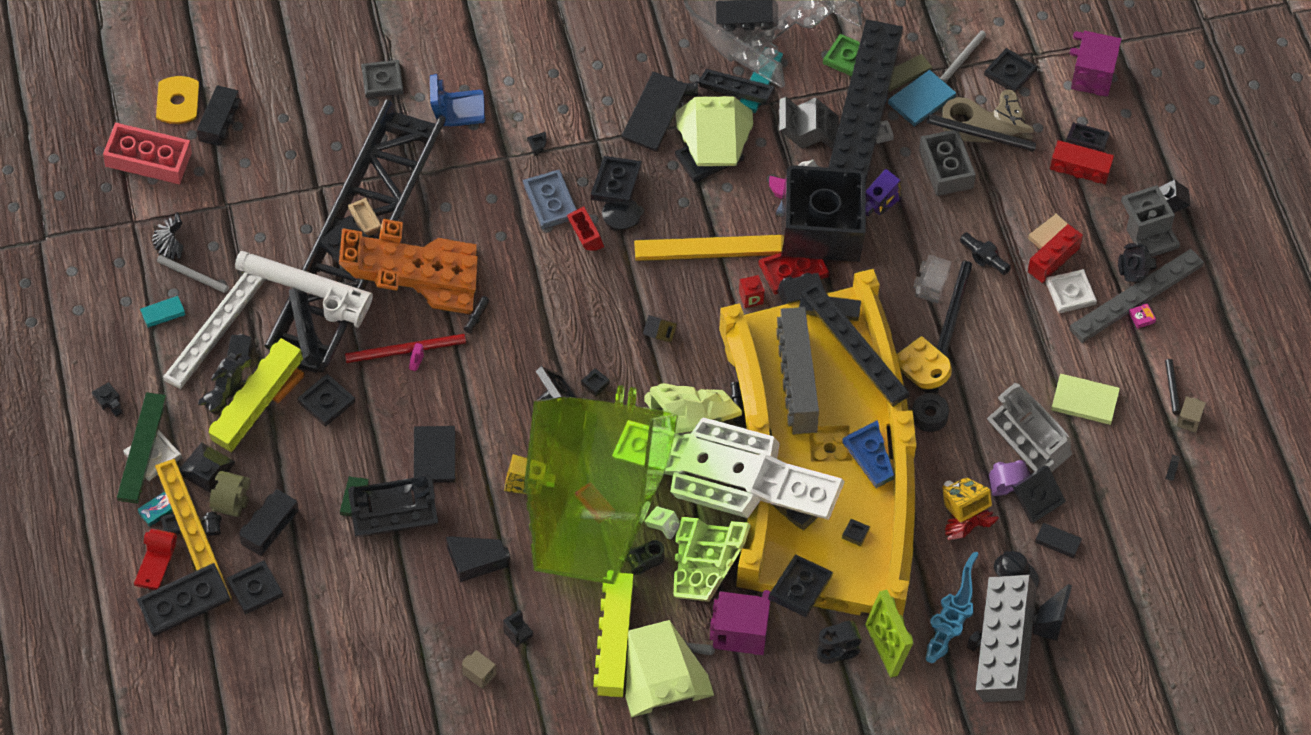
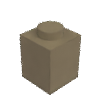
M1186 396L1177 427L1197 432L1206 402Z
M477 650L472 655L466 656L462 662L463 675L482 689L496 675V664Z

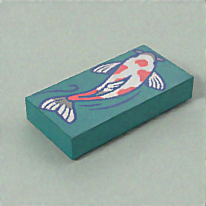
M165 492L137 509L149 527L160 521V517L173 512Z

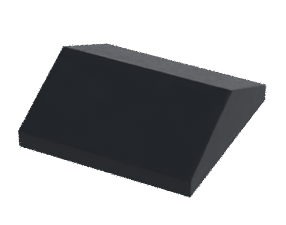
M1073 122L1066 142L1104 152L1110 132Z

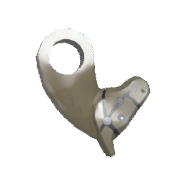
M1012 90L1001 92L999 105L993 112L985 110L968 98L959 97L949 100L943 107V118L954 120L952 116L961 114L970 119L962 123L1029 141L1033 138L1029 133H1033L1034 128L1025 124V115L1020 106L1018 96ZM942 127L944 131H950V129ZM959 132L964 141L995 142Z

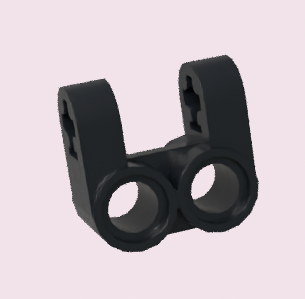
M852 620L844 621L820 631V645L817 649V658L821 663L830 664L851 659L860 653L859 645L862 643V639L855 622ZM828 635L832 640L828 641V639H825V636ZM823 650H827L830 656L823 654Z

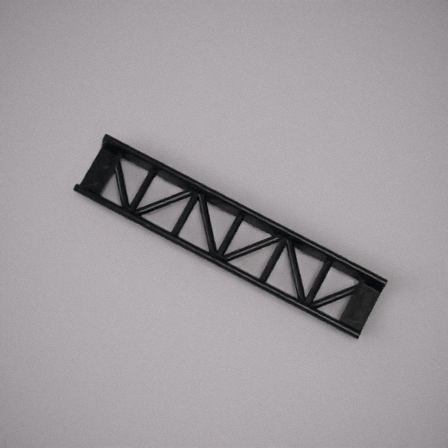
M385 100L302 268L303 271L315 275L321 271L351 280L353 282L346 283V285L365 290L369 280L354 278L348 271L322 264L327 252L319 245V240L346 219L344 216L348 210V205L351 204L354 196L357 195L390 204L373 209L376 216L393 212L390 220L398 221L446 121L444 116L440 115L436 124L397 113L392 102ZM385 132L402 136L381 143ZM416 140L426 143L418 161L382 151ZM377 158L411 167L413 172L402 194ZM370 163L394 197L359 187ZM349 216V218H350L354 223H356L355 220H354V218H353V216ZM376 235L369 236L370 238L379 239V236ZM312 294L307 295L309 303L323 299ZM290 296L264 345L269 350L281 338L301 349L299 338L287 334L294 320ZM309 305L311 314L325 318L324 309ZM337 321L339 326L329 346L323 345L316 334L321 362L315 365L303 359L298 368L314 373L318 371L323 373L325 368L329 366L349 321Z

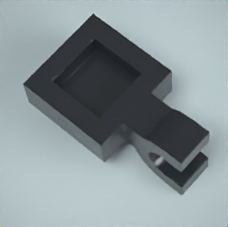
M109 382L91 392L93 398L103 410L109 407L115 417L123 414V411L120 409L121 404L118 402L121 400L120 396Z

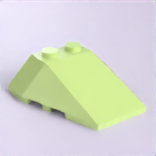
M694 97L677 110L676 128L681 132L683 140L687 143L697 166H737L743 146L748 140L750 130L753 128V113L751 109L735 97Z
M670 620L628 631L625 698L631 718L651 713L654 707L689 698L696 701L714 696L708 674Z

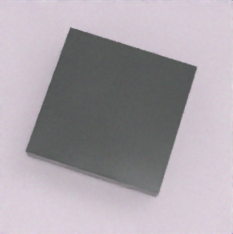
M399 60L361 64L365 98L404 94Z

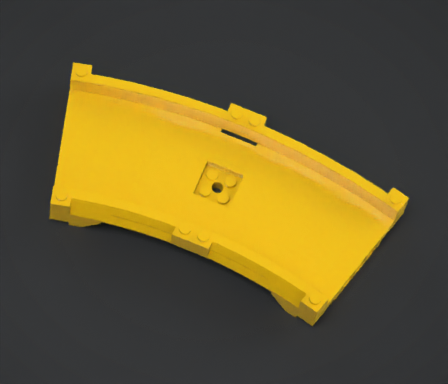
M874 269L854 273L853 287L827 294L829 297L861 300L859 321H849L904 386L891 337L892 334L878 297L880 284ZM800 301L744 315L740 303L721 308L719 331L725 344L728 361L735 367L747 429L770 435L769 430H771V435L780 443L778 460L790 465L838 477L845 482L829 520L818 517L804 531L789 521L772 504L760 501L747 518V523L751 526L745 545L741 550L737 573V587L760 592L769 590L771 592L796 554L833 572L832 578L814 604L815 607L861 615V612L870 613L879 591L888 590L890 596L895 600L899 615L903 617L910 580L915 521L914 457L916 438L913 410L908 411L906 399L892 407L820 318L815 315L806 314L819 407L817 433L793 434L792 426L788 427L787 423L788 409L785 407L786 392L783 391L784 375L781 374L780 363L782 360L778 352V345L780 344L776 337L777 317H780L781 309L799 307ZM878 420L879 430L883 437L888 457L889 449L886 426H890L893 459L889 460L894 473V479L875 488L842 443L844 437ZM850 519L870 526L862 546L842 539V534Z

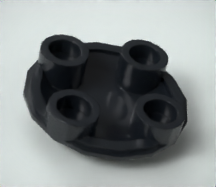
M632 199L629 206L606 203L603 206V220L612 231L628 229L638 225L640 222V207Z

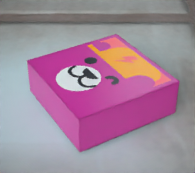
M1148 304L1129 310V315L1137 329L1156 322V318Z

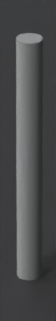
M981 30L940 77L943 82L946 83L986 37L984 31Z
M159 255L157 258L158 263L223 293H227L229 286L162 255Z

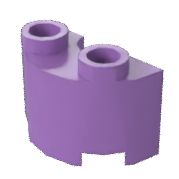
M1018 460L1014 463L1006 464L998 462L993 465L994 469L989 474L993 496L1007 495L1009 492L1014 491L1013 485L1030 475L1029 467L1026 466L1025 461Z

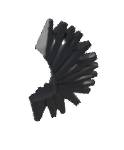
M177 212L174 221L171 216H168V220L164 219L166 226L158 224L161 230H155L154 239H152L155 250L160 249L158 253H164L163 256L168 259H175L176 257L181 259L184 247L175 239V232L183 224Z

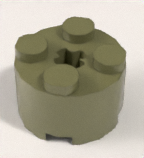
M220 471L215 478L219 482L215 490H211L209 506L213 512L239 517L242 508H246L249 501L246 491L250 487L251 479Z

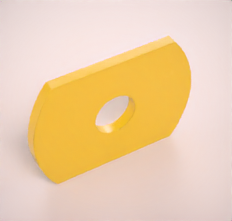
M174 76L159 81L156 119L169 124H183L195 120L198 109L199 81L185 76ZM174 96L184 97V102L179 105L171 102Z

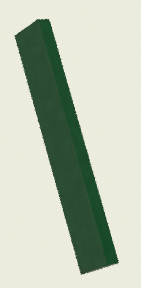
M149 392L145 394L117 494V501L136 504L139 502L166 404V395Z

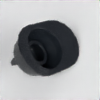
M1006 551L995 560L994 570L999 577L1030 575L1034 584L1038 587V574L1022 553Z

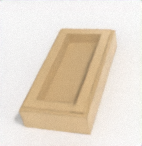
M366 198L348 205V209L358 227L367 236L380 232L381 223Z
M1055 214L1030 233L1028 239L1041 249L1068 223Z

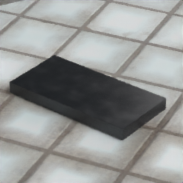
M653 71L621 135L622 139L657 152L688 89V84Z
M212 563L137 598V601L154 637L231 601V598L215 563Z

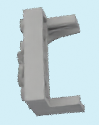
M1014 383L998 397L1002 406L992 413L987 420L1033 472L1044 465L1049 466L1052 472L1073 454L1070 450L1071 438L1023 387ZM1029 412H1032L1027 418L1020 422V420L1025 415H1027Z

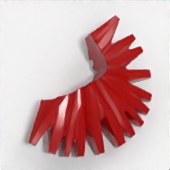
M986 509L963 522H959L952 514L951 517L953 519H948L947 522L950 524L945 526V534L949 536L947 540L965 538L978 525L990 527L999 517H991L993 512H989Z

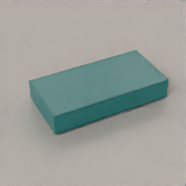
M178 296L140 309L147 328L185 315Z

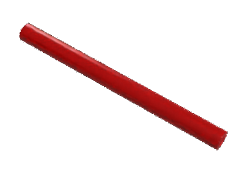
M465 334L345 353L346 363L411 353L416 343L422 344L424 350L465 344Z

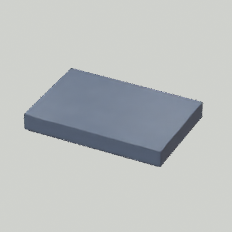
M560 169L523 180L524 188L542 229L568 222L567 214L577 210Z

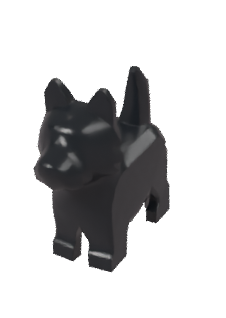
M237 349L218 365L217 371L211 378L212 381L215 380L214 389L204 394L199 399L198 405H204L213 414L219 413L227 405L226 400L234 397L235 393L246 384V380L242 381V371L245 367H250L251 358L244 355L236 360L242 354Z

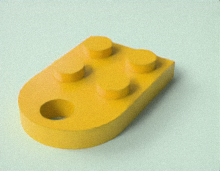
M922 336L897 354L900 371L921 388H937L946 383L951 376L952 368L949 359ZM936 374H942L938 378H933Z

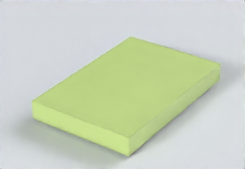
M1060 373L1051 410L1111 425L1120 388Z

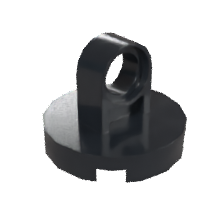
M1140 243L1125 245L1124 253L1120 254L1118 258L1119 273L1125 277L1127 282H1140L1145 279L1149 270L1157 269L1156 258H1151L1147 247Z

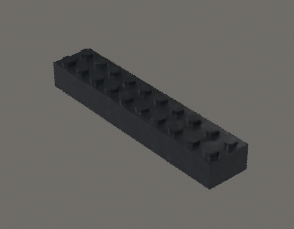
M867 19L828 167L864 172L865 188L903 33V26Z

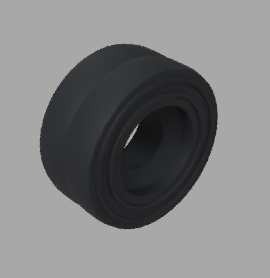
M927 393L915 400L912 408L914 424L919 429L926 432H935L946 425L949 406L943 397L934 393ZM927 409H932L936 412V414L934 416H928L925 414V411Z

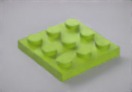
M888 590L879 591L865 626L891 678L898 676L912 647L913 638L904 626V619L896 609L894 598L890 596Z

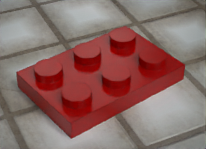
M781 253L759 260V266L774 295L778 294L777 289L780 281L786 277L796 278L805 273H818L820 279L829 277V271L823 259L782 257Z

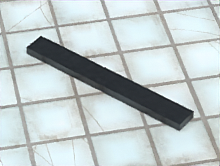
M818 282L800 292L801 297L892 407L910 396L907 389Z

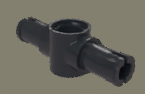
M968 232L961 236L960 243L971 250L972 257L978 265L983 267L987 264L989 267H994L1002 275L1009 273L1011 265L999 257L998 249L992 242L986 241L984 243L978 241Z

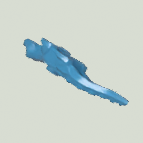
M978 552L972 553L966 562L962 573L961 586L955 596L949 594L941 600L943 607L941 613L931 618L930 623L936 633L927 645L926 661L929 663H934L940 657L946 655L951 638L961 635L965 619L973 615L971 571L978 557Z

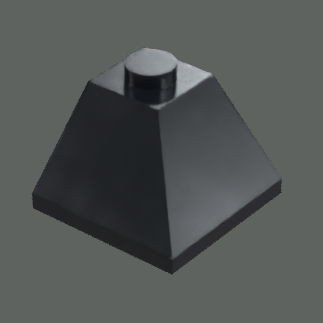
M201 442L179 470L183 478L211 493V490H214L219 482L215 480L217 474L220 471L228 472L235 464V461Z
M1066 585L1040 606L1038 614L1034 613V635L1055 641L1058 640L1072 585Z

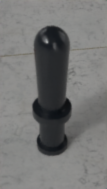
M482 296L479 299L473 314L469 315V321L463 328L466 333L471 334L475 325L480 322V316L489 304L487 296Z
M739 382L730 383L732 391L730 398L742 410V395L740 394ZM743 413L741 416L733 418L736 424L743 422Z

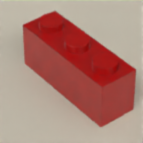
M1058 140L1052 156L1050 169L1058 173L1091 180L1095 183L1106 184L1114 155Z
M1067 224L1030 258L1027 272L1041 283H1044L1047 277H1050L1080 249L1083 234Z

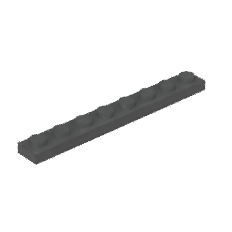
M1192 249L1186 251L1145 277L1144 280L1134 284L1071 324L1069 330L1081 343L1085 342L1129 314L1130 309L1143 305L1203 267L1204 261Z

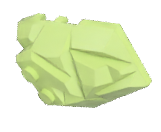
M662 383L651 387L650 392H647L644 396V401L650 409L663 408L664 426L671 434L693 431L702 418L716 419L722 422L742 415V410L723 390L701 389L697 391L694 387Z
M682 517L676 534L679 554H675L678 570L674 572V597L710 602L745 545L751 525L749 523L731 521L730 527L707 525L698 518Z

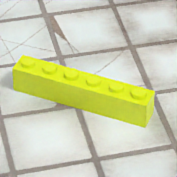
M282 338L278 343L273 344L270 353L259 362L257 370L247 378L244 387L235 393L233 401L223 409L220 418L211 424L208 433L213 442L232 453L303 360L301 349Z
M608 572L607 580H603L602 593H606L605 599L601 598V611H604V618L600 617L599 630H602V636H598L597 649H601L600 655H596L595 668H599V674H594L593 686L597 687V696L623 697L633 574Z

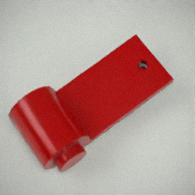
M152 528L149 532L145 533L144 544H146L147 551L134 581V586L152 590L160 588L176 547V533Z

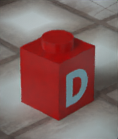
M759 275L740 279L739 294L744 308L764 304L765 290Z

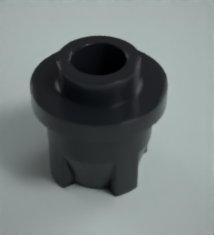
M217 512L205 513V516L201 518V523L204 524L206 536L220 535L222 516L217 515Z

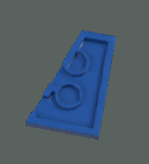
M878 420L843 438L842 443L875 488L894 479L891 463L885 450L884 440L879 430Z

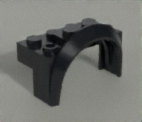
M431 475L364 486H352L348 489L355 538L438 525ZM411 490L414 492L415 505H413ZM369 497H370L372 512L370 511V507H369V501H368V498H369Z

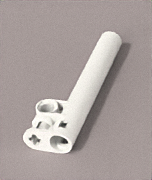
M240 251L236 259V270L245 271L246 273L325 298L323 301L324 316L330 322L346 320L354 323L355 327H359L372 302L373 294L245 251Z

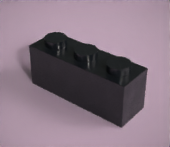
M216 86L197 128L198 140L200 142L221 146L223 140L227 139L230 124L233 125L235 113L241 108L242 104L239 90Z
M278 489L273 494L268 495L261 509H257L251 521L241 528L239 533L241 545L262 557L299 511L297 500Z

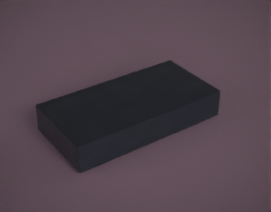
M1043 523L1035 543L1074 558L1082 538Z

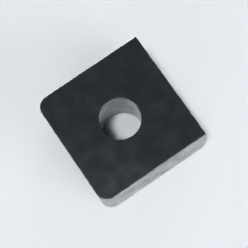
M796 165L788 167L782 196L781 256L860 262L866 233L864 172L853 169Z

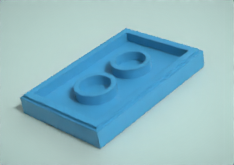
M928 70L888 99V104L915 127L926 119L929 114L934 113L949 100L956 97V92L931 70Z

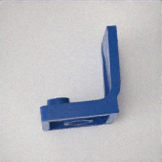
M438 74L430 75L431 107L436 120L440 115L446 118L443 126H462L485 122V98L482 90L448 93L444 91L443 79L440 80Z

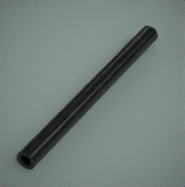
M932 114L927 116L926 122L928 124L1032 152L1036 148V142Z

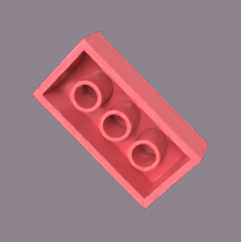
M115 122L104 150L103 158L105 167L180 185L192 150L190 140Z

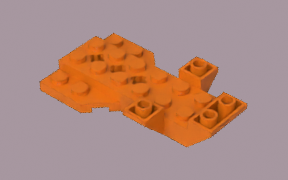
M387 219L382 221L379 239L363 237L361 231L342 229L339 264L354 278L375 281L378 288L395 291L398 290V285L411 287L418 293H421L432 308L472 314L474 292L476 290L477 244L437 238L424 247L400 243L403 222Z

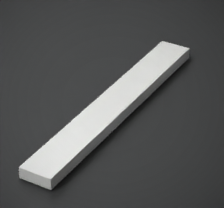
M245 272L163 376L164 381L181 389L266 279Z

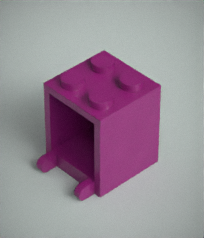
M1085 30L1083 33L1074 32L1073 38L1080 40L1081 45L1080 49H1070V55L1077 57L1071 89L1108 97L1121 38Z
M763 591L762 597L719 592V599H714L709 640L713 641L715 649L764 655L770 611V600H768L770 591Z

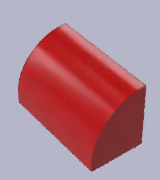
M585 207L567 214L568 220L586 250L595 251L604 248L602 239Z

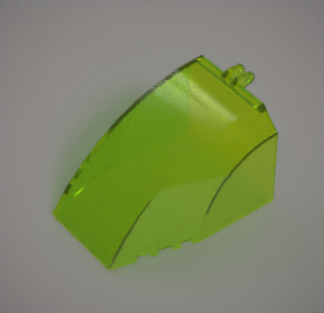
M622 385L617 387L615 403L572 397H556L534 401L524 488L528 498L526 506L530 516L529 531L532 534L533 544H531L534 571L615 584L667 467L676 432L677 414L635 406L637 394L635 387H630L627 405L623 404L625 387Z

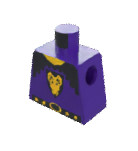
M887 169L880 174L865 192L866 216H869L874 211L878 215H882L902 198L900 179Z

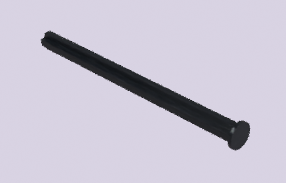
M966 260L962 261L937 349L945 356L947 355L972 268V263ZM936 374L933 378H938L941 374ZM937 387V388H933V389H924V388H923V391L926 392V393H934V394H937L938 391H939V388H938V387Z

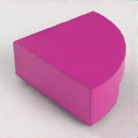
M770 176L769 187L776 197L782 199L785 179Z
M416 343L409 364L410 370H418L424 358L422 344Z

